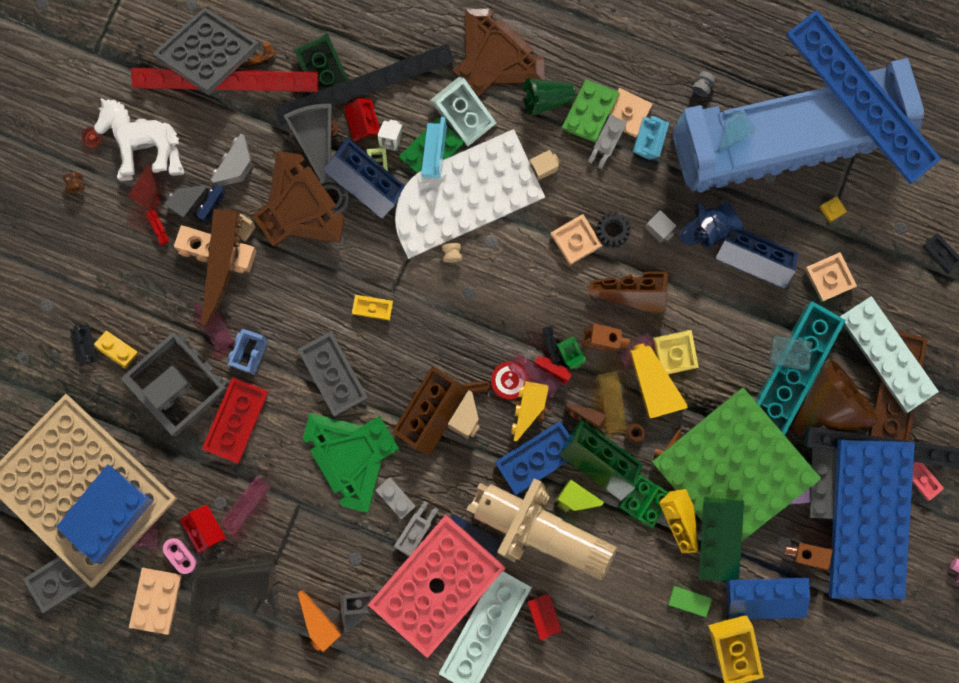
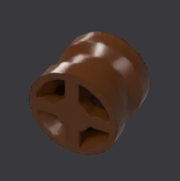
M73 172L63 176L67 193H78L85 190V185L81 181L83 178L81 173Z

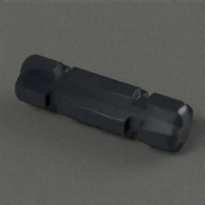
M545 327L542 331L546 337L547 352L550 354L549 359L552 361V364L560 362V356L557 354L558 348L555 336H553V327Z

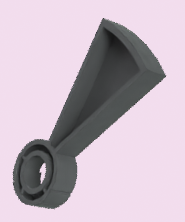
M311 105L285 114V120L325 190H333L339 194V201L333 212L335 215L340 212L343 214L349 206L350 198L348 191L323 171L332 155V105Z

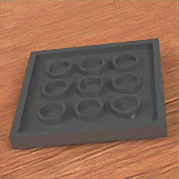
M204 7L153 53V56L156 60L209 95L258 50L260 45L258 41Z

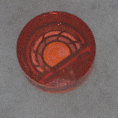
M88 127L82 132V140L87 146L95 147L101 143L102 135L98 134L94 127Z

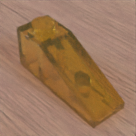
M617 371L597 375L596 383L603 414L606 415L604 419L607 433L625 431L627 427Z

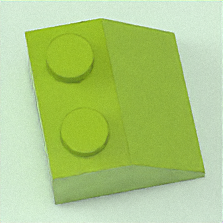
M572 480L566 483L555 500L558 503L557 507L565 513L599 507L604 503Z

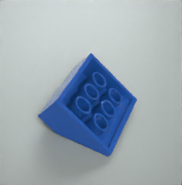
M107 464L56 528L94 563L102 564L154 500L111 465Z

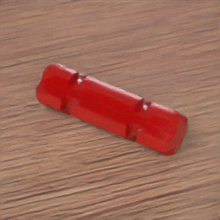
M154 209L147 211L146 216L150 221L149 223L159 244L165 245L169 243V238L165 234V229L158 218L157 212Z

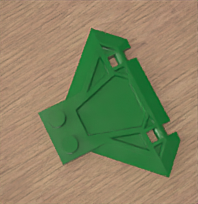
M309 413L303 440L306 444L310 441L313 443L315 448L311 449L310 452L334 493L336 494L339 491L342 493L344 498L339 500L342 507L368 513L381 462L384 458L399 450L380 416L361 426ZM321 435H323L324 439L326 440L323 443H321V441L318 438ZM350 485H352L353 489L355 490L352 493H350V491L347 488Z

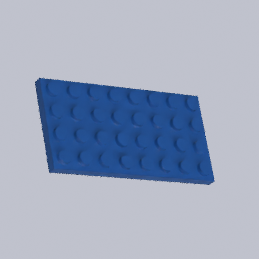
M838 439L829 597L905 599L915 443Z

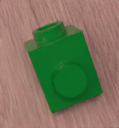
M572 336L556 345L565 365L569 369L579 368L587 361L575 337Z

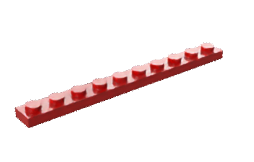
M131 69L132 88L199 89L171 69ZM235 70L214 90L318 92V72Z

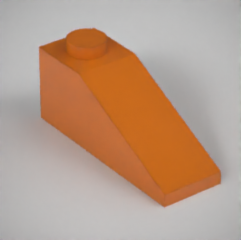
M301 590L298 596L309 637L312 639L310 643L317 651L321 649L324 652L342 633L311 598Z

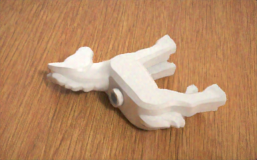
M102 98L100 99L102 107L99 108L100 114L94 129L98 134H104L110 128L113 130L122 158V165L118 171L117 179L120 181L133 180V175H135L133 151L153 146L158 148L157 159L152 164L153 173L166 171L167 158L169 157V174L172 176L184 174V169L179 159V151L174 146L179 144V138L175 136L177 133L171 125L156 120L147 121L146 119H137L135 122L130 123V116H128V111L125 110L123 104L117 103L115 100L105 101Z

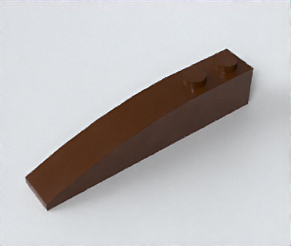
M214 209L201 321V325L210 326L220 307L233 271L237 247H240L241 237L238 236L239 228H242L243 217H240L241 214L237 211Z

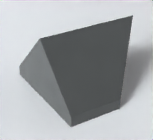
M373 592L340 595L341 615L345 634L371 612H374L368 606L373 599Z

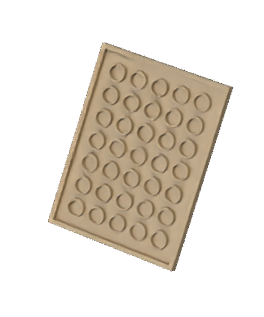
M67 394L0 461V499L91 588L98 584L178 499ZM107 464H109L154 501L105 561L99 564L94 563L84 555L56 526Z

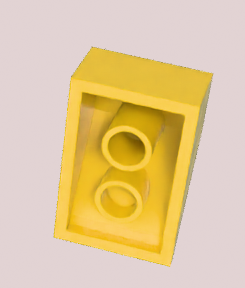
M747 615L708 625L724 683H745L764 678L754 628Z

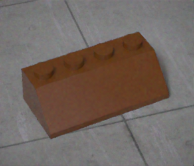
M432 366L392 432L414 449L430 456L446 430L449 421L470 389Z

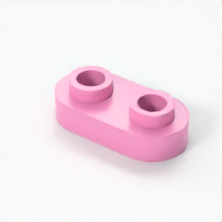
M169 539L164 543L163 552L178 572L189 574L195 570L197 565L196 559L181 540ZM173 545L178 547L176 552L171 550ZM185 560H188L190 562V565L187 568L184 566Z

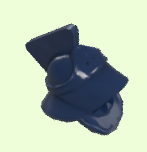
M697 202L695 204L696 218L680 230L679 238L683 244L693 245L701 242L702 247L705 246L710 249L715 242L724 239L730 229L742 230L743 224L728 202L708 210L701 202Z

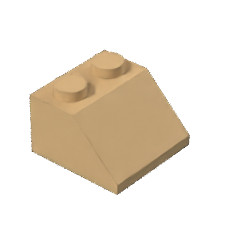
M469 390L448 423V428L466 439L470 436L474 437L480 426L478 425L479 419L473 394Z

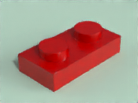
M538 356L532 366L534 369L565 386L572 375L568 369L552 364V361L546 357L541 358Z

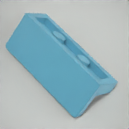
M441 117L440 124H427L422 177L441 178L447 131L445 117Z

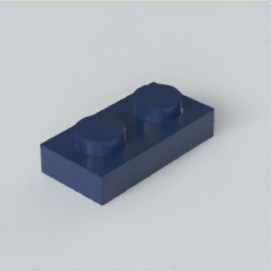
M216 184L215 188H211L208 192L207 201L197 211V217L201 222L208 224L213 216L214 209H217L226 194L223 187Z

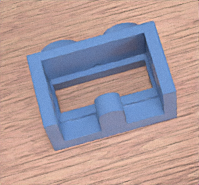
M242 329L236 336L234 350L228 356V365L255 376L268 339L263 335ZM249 339H253L257 342L251 352L247 367L240 365Z

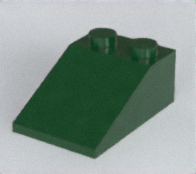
M327 33L293 48L304 72H318V91L349 80Z

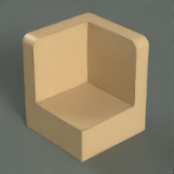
M241 214L240 217H243L242 228H239L238 236L241 237L242 241L246 242L256 226L253 221Z

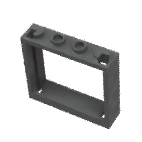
M172 332L120 379L172 436L177 437L226 393L227 388L225 385L227 383L220 375L216 377L212 373L214 368L207 361L203 363L199 357L202 355L194 347L190 349L187 345L189 341L182 333L178 335ZM176 343L218 387L210 397L177 426L162 410L160 411L155 408L143 394V388L135 381Z

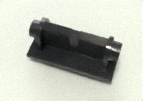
M89 324L73 326L70 333L79 365L83 366L99 361Z

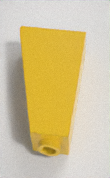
M644 343L634 345L633 350H630L629 353L647 416L651 419L688 408L652 348L648 345L645 346Z

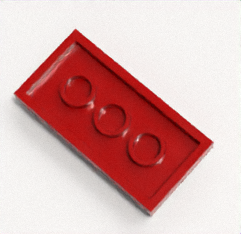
M232 377L202 450L239 464L269 391Z

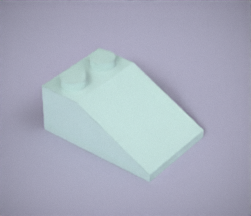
M458 77L430 100L439 114L445 117L449 126L467 146L496 124L493 117L464 78Z

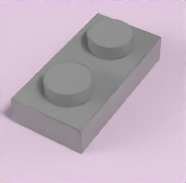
M388 478L376 489V492L401 520L416 507L391 478Z

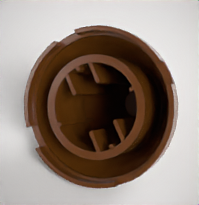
M829 359L821 366L791 423L792 427L790 429L796 437L805 438L807 426L848 431L871 427L879 421V418L865 395L861 394L856 388L855 382L837 362Z

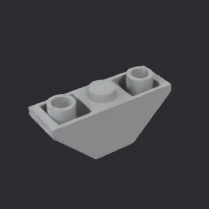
M240 134L238 138L236 137L232 141V148L222 157L220 167L213 171L211 182L214 186L217 184L222 187L242 182L252 168L253 164L247 140L243 134Z

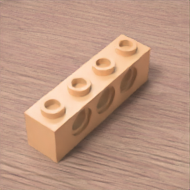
M181 225L174 248L182 256L189 257L193 255L197 257V260L207 263L211 234ZM195 242H201V246L198 249H193ZM240 243V247H237L236 253L238 255L234 262V271L244 273V271L250 272L257 252L253 246Z

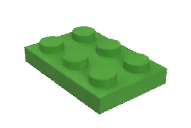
M585 80L562 129L596 143L620 93Z

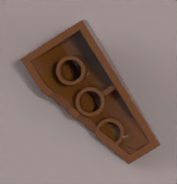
M644 272L643 276L633 277L631 274L626 275V278L620 280L613 277L593 280L590 282L588 293L592 296L643 311L666 312L668 272Z

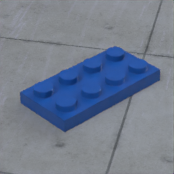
M561 421L494 462L515 495L528 488L534 478L540 480L568 462L559 455L565 441L569 437Z

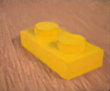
M355 295L352 315L390 321L393 301Z
M107 330L94 343V348L125 369L138 355L136 350Z

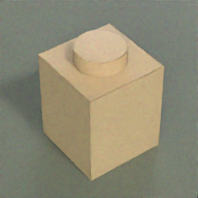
M550 150L530 159L529 162L538 181L557 172L558 164H560L556 154H552Z

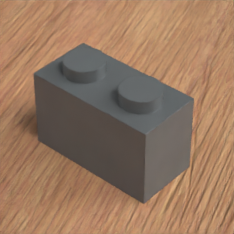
M172 365L143 389L142 392L155 408L161 411L170 408L174 403L173 400L178 396H184L189 391L188 388L191 384Z

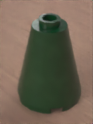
M529 78L525 79L523 84V92H526L527 97L523 98L527 113L531 116H536L572 102L574 97H576L575 86L568 82Z

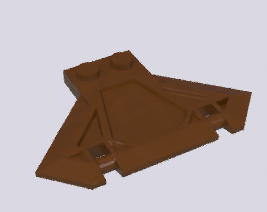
M465 9L466 58L453 70V74L457 78H464L479 98L493 84L524 83L525 79L529 78L545 80L544 58L541 55L535 58L531 54L534 49L501 18L497 21L491 18L494 15L491 9ZM487 23L490 27L486 28L484 24ZM526 59L530 64L527 65L523 61Z
M277 151L269 202L252 216L274 247L290 235L340 243L344 216L341 212L335 215L333 209L336 207V204L310 166L305 169L301 164L305 159L300 154ZM294 169L297 171V173H298L297 175H294V174H293L292 171H293ZM325 215L329 218L327 222L323 218Z

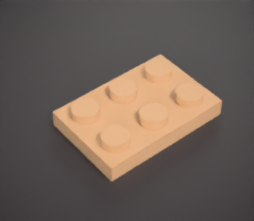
M142 568L129 628L169 635L182 575Z

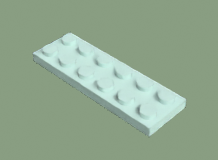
M872 296L840 316L846 320L844 327L904 413H908L939 392Z
M503 571L480 597L439 674L453 683H480L532 587Z

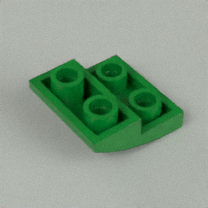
M640 474L635 489L623 500H620L617 506L653 529L663 513L659 502L668 492Z

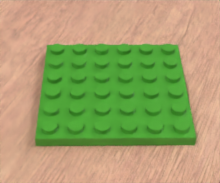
M744 387L652 461L675 490H687L694 505V512L701 520H703L704 497L744 500L742 541L821 479Z

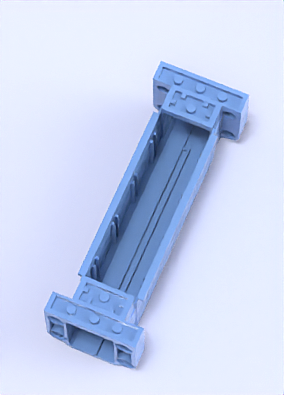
M909 59L892 61L886 68L869 71L914 127L920 131L924 109ZM829 87L733 108L721 113L719 106L702 109L701 105L686 108L683 110L671 133L685 184L692 191L698 190V192L707 191L710 189L709 187L713 186L721 188L727 186L730 182H735V184L742 183L747 178L759 179L764 177V174L771 173V175H777L786 169L794 171L803 165L812 167L821 161L829 163L842 156L844 159L850 158L859 152L867 154L872 152L873 149L879 148Z

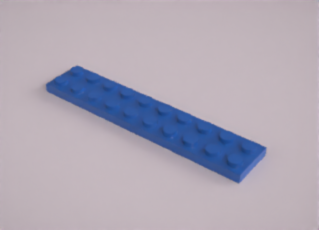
M818 10L814 11L785 35L909 185L941 160L940 156Z

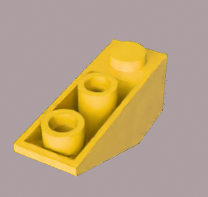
M525 381V385L520 386L518 397H521L522 400L521 405L517 404L515 416H518L517 424L513 423L511 435H514V441H517L544 409L548 385Z
M686 489L670 491L659 504L681 553L698 552L694 505Z

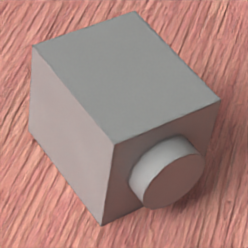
M661 210L645 226V229L660 243L665 239L667 241L670 240L675 234L673 230L676 228V225Z

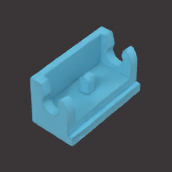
M652 116L651 119L643 117L633 152L649 160L660 157L669 122Z

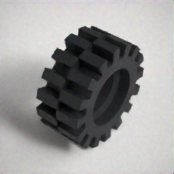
M610 212L608 215H603L598 221L595 234L597 233L601 244H605L604 247L606 248L610 246V249L623 245L631 232V226L628 224L629 220L624 219V215L620 216L617 212L615 214ZM609 224H616L620 228V234L616 237H611L606 233V227Z

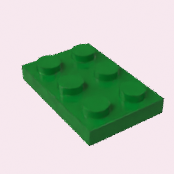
M437 117L432 123L440 124L441 120ZM448 126L443 160L452 157L465 144ZM427 128L399 156V159L416 174L422 171Z

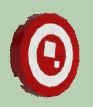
M513 361L503 362L493 370L491 387L500 398L507 400L519 398L520 386H524L525 381L529 382L528 373L519 363Z

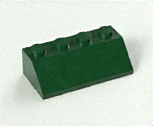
M583 419L579 421L569 435L559 454L620 500H623L635 489L643 465Z
M704 497L699 580L721 582L739 579L744 500Z

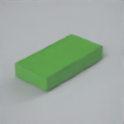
M673 586L667 605L706 617L712 598Z

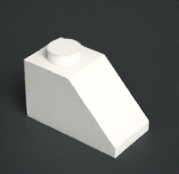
M389 120V122H383L378 133L380 148L398 152L403 133V126L398 121Z

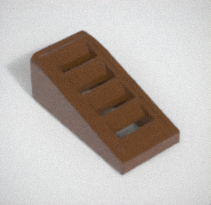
M567 403L563 411L578 422L583 419L596 430H598L606 417L605 414L571 403Z

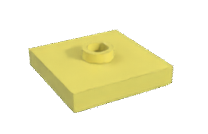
M691 330L653 338L657 358L668 375L699 368Z

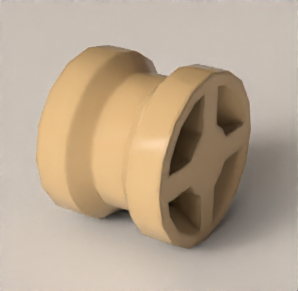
M449 243L442 246V251L445 252L444 262L462 260V255L459 252L461 244Z

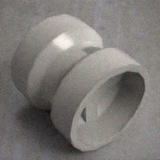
M702 71L698 76V82L694 83L692 90L701 97H708L711 92L710 88L715 85L717 79L711 73Z

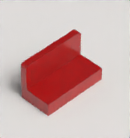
M356 99L344 108L354 142H358L366 136H378L380 127L371 99Z
M208 505L193 510L180 519L198 554L225 539V535Z
M549 594L527 601L540 640L561 632V627Z

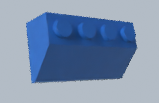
M809 578L725 581L727 620L747 615L748 619L804 618L807 616L810 601Z

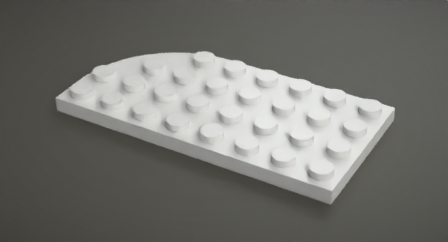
M515 130L508 131L443 160L441 178L422 177V171L417 173L406 184L398 199L395 215L396 230L406 256L410 259L544 199V193Z

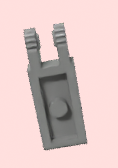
M610 114L593 147L594 150L588 160L589 163L592 164L599 151L604 156L600 160L598 167L603 168L608 156H611L627 122Z
M426 501L423 502L418 512L413 515L394 545L396 549L409 557L421 542L431 526V521L438 512V509L434 508L427 520L420 517L427 508L428 503Z

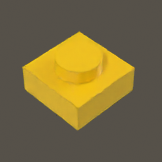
M837 196L820 206L829 223L847 212Z

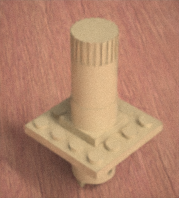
M533 479L524 500L492 484L488 487L479 483L477 494L466 510L474 513L475 519L506 534L497 553L515 563L516 559L520 560L524 549H522L523 545L531 546L599 580L604 578L615 556L617 547L545 511L542 506L546 507L550 496H548L549 491L541 481Z

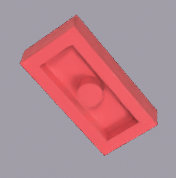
M914 462L912 484L927 501H930L944 488L923 463Z

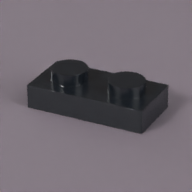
M938 233L922 246L947 274L959 265V255Z

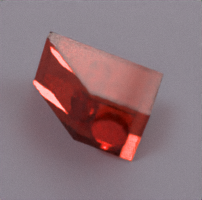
M147 164L128 194V197L133 202L147 210L156 208L161 201L156 173H153L152 166Z

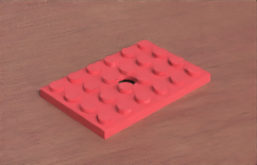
M445 515L368 606L428 658L506 567L449 516ZM439 578L444 582L445 588L441 593H434L430 590L429 583L432 579Z

